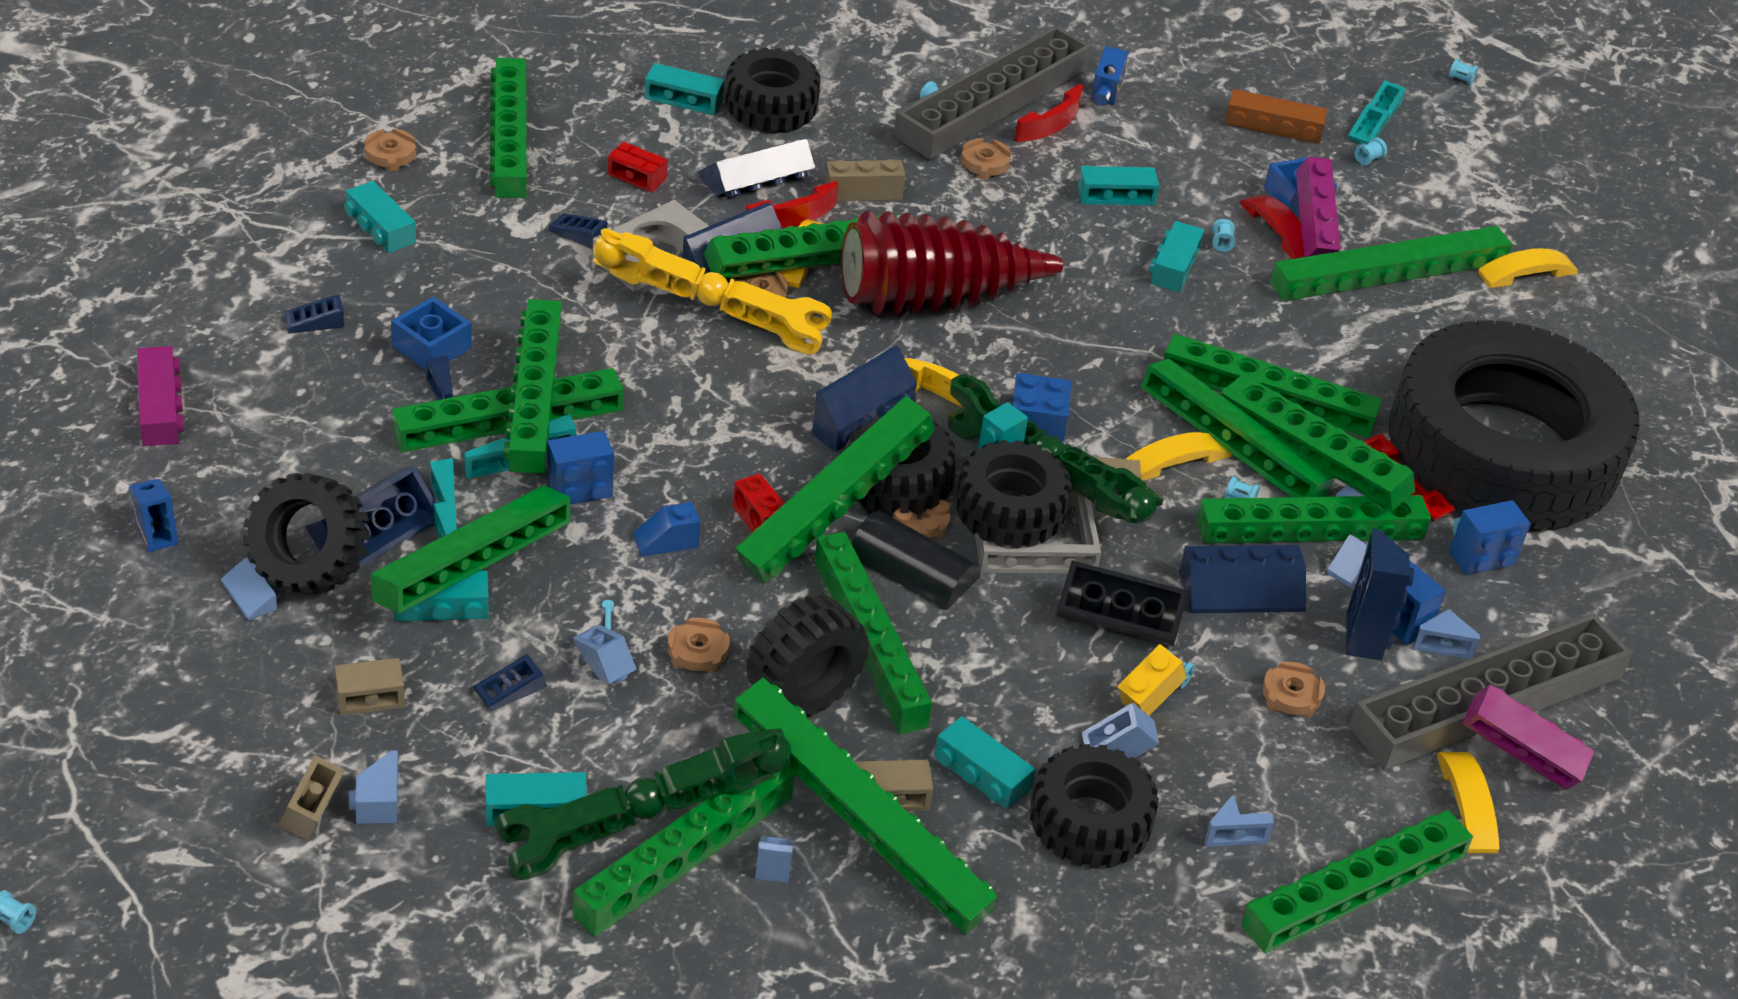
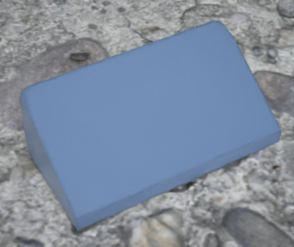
M247 557L222 577L221 583L249 621L276 611L277 603L275 592L265 578L259 576L255 571L256 565L250 563Z

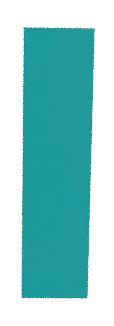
M1384 80L1370 105H1366L1348 134V139L1359 144H1368L1371 139L1378 137L1404 102L1406 88Z
M570 414L550 421L548 440L576 436V427ZM505 437L464 452V473L466 479L509 471V459H504V442H510V439Z
M453 458L430 462V485L438 502L434 504V526L439 538L457 530Z

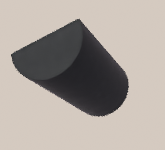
M880 510L872 512L863 521L851 543L860 562L945 610H948L980 578L981 570L978 564Z
M1072 560L1056 616L1174 647L1189 591Z

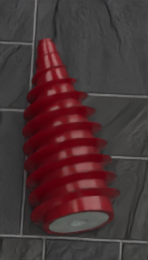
M870 210L865 211L857 222H851L848 225L843 239L841 254L842 283L847 300L855 306L862 303H870V307L875 315H879L882 312L885 303H889L891 311L895 315L900 313L904 302H908L910 310L914 314L920 311L923 301H927L932 312H936L940 308L943 299H946L949 307L955 310L963 296H966L971 306H975L982 292H986L989 300H994L1000 288L1006 287L1009 292H1012L1016 284L1023 282L1029 284L1031 280L1056 276L1057 273H1061L1063 270V260L1061 257L1041 252L1038 249H1028L1021 242L1011 244L1006 234L998 233L993 236L991 230L985 225H980L974 229L967 220H961L955 225L948 217H942L935 222L928 214H924L916 220L911 213L907 212L897 219L890 211L882 213L879 218L874 212Z

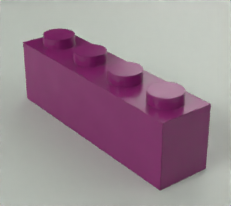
M1307 157L1296 170L1304 257L1339 252L1341 247L1332 159Z
M172 346L137 348L142 446L179 444L178 432H184L183 414H177L178 412H183L182 396L176 395V393H182L180 376H175L181 374L179 357H173Z
M1491 684L1474 695L1462 723L1565 790L1583 781L1594 754V750L1587 747L1583 741L1570 736L1559 729L1555 723L1545 720L1534 713L1529 706L1520 704L1509 697L1505 691Z

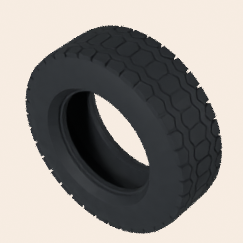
M1478 320L1477 323L1475 321L1461 322L1459 325L1456 323L1446 326L1444 329L1441 328L1420 341L1412 351L1405 365L1391 407L1389 437L1390 442L1400 451L1397 456L1398 461L1413 471L1414 479L1417 483H1421L1420 486L1428 493L1437 490L1451 505L1454 504L1453 507L1456 510L1463 512V510L1513 500L1531 523L1530 527L1532 525L1533 529H1549L1550 526L1552 528L1568 526V524L1572 525L1588 519L1609 502L1620 484L1636 444L1640 426L1639 410L1630 389L1627 388V384L1623 379L1616 375V371L1606 362L1603 363V360L1591 351L1587 353L1588 349L1573 341L1570 344V339L1556 333L1552 336L1550 331L1538 327L1532 330V326L1516 323L1513 326L1512 322L1496 320L1495 324L1493 320ZM1484 403L1522 411L1544 422L1556 431L1564 441L1534 442L1502 434L1476 420L1461 405Z

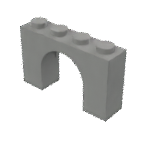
M672 200L612 229V231L619 233L628 232L649 238L652 242L668 243L683 252V237L709 227V225L677 201ZM599 235V236L593 238V247H594L595 241H596L601 235ZM627 253L626 260L639 261L638 258ZM616 277L632 291L648 285L641 282L633 285Z

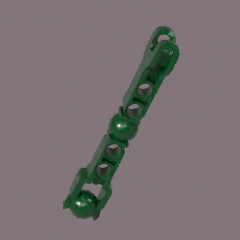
M968 374L956 376L951 380L950 394L960 402L962 408L948 415V428L964 439H970L975 435L980 436L983 416L1002 404L996 401L991 390L983 381ZM1028 420L1023 444L1030 445L1032 443L1038 445L1040 450L1044 451L1046 449L1053 454L1054 459L1058 458L1064 465V469L1066 468L1072 484L1071 489L1091 500L1096 511L1115 519H1123L1129 523L1139 524L1151 519L1156 511V507L1163 505V498L1148 488L1143 480L1128 469H1116L1079 448L1071 447L1070 444L1064 445L1058 437L1046 435L1045 430H1040L1037 424Z
M769 729L759 733L752 731L724 738L719 742V746L668 765L660 772H653L655 779L649 777L637 778L629 783L625 791L621 784L617 788H606L550 809H541L535 805L524 804L499 815L495 822V828L499 837L508 843L527 841L524 846L510 853L508 857L509 873L519 881L546 874L557 864L559 857L563 853L620 832L631 824L635 825L634 817L639 819L653 818L662 811L664 806H666L667 812L672 811L671 809H681L733 790L739 793L745 792L768 780L772 774L780 772L791 764V745L784 737L782 729Z

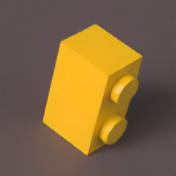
M1159 644L1117 686L1122 703L1126 706L1134 703L1150 716L1187 679L1183 662Z

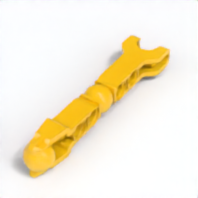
M604 228L601 230L602 235L594 243L593 251L595 257L593 262L608 269L612 275L633 285L639 282L646 283L681 297H691V300H694L695 296H697L706 306L720 305V311L724 310L732 317L777 334L788 348L804 354L812 355L820 349L822 335L819 330L825 329L832 319V311L824 303L809 297L788 299L745 282H735L732 278L728 283L721 274L714 272L704 274L706 268L701 269L694 262L653 246V242L646 237L628 232L619 233ZM627 253L638 258L639 261L626 260ZM812 314H820L823 316V318H819ZM803 338L811 340L812 343H807Z

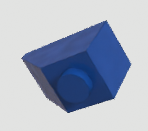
M693 502L663 506L633 532L640 556L644 557L698 548L700 519Z

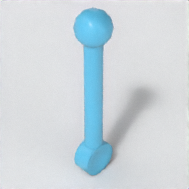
M605 600L602 602V610L605 612V627L611 630V612L614 610V602Z

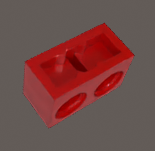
M760 473L734 482L732 507L752 533L785 504Z

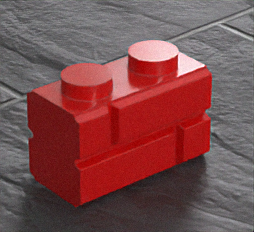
M623 141L608 156L607 174L648 192H654L658 185H661L667 178L668 160L638 146H633Z

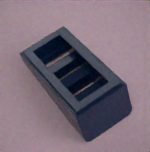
M565 213L549 225V231L590 249H593V238L601 235L602 229L608 228V222L605 220Z
M340 295L326 297L284 311L289 334L344 327V311Z
M446 355L429 358L426 361V382L436 400L453 397L449 359Z
M526 654L476 684L473 688L489 711H492L545 688L547 684L542 672L530 656ZM516 679L518 683L513 685L511 681ZM503 684L507 687V690L504 692L499 687ZM493 689L497 696L491 698L487 692L488 690Z

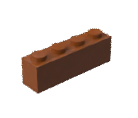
M1232 89L1225 124L1320 144L1327 108Z

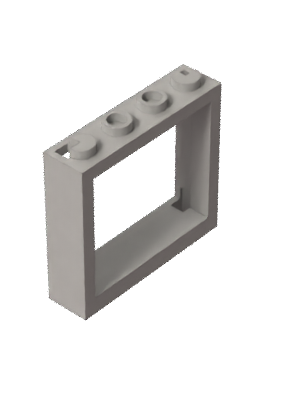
M1071 489L1068 507H1075L1082 544H1037L1028 548L1026 545H1021L1020 548H1011V545H1003L1001 547L995 545V543H989V541L986 542L980 539L979 534L975 533L981 573L1068 574L1072 560L1098 567L1101 549L1091 500ZM1000 491L1010 496L1026 497V495L1014 491Z

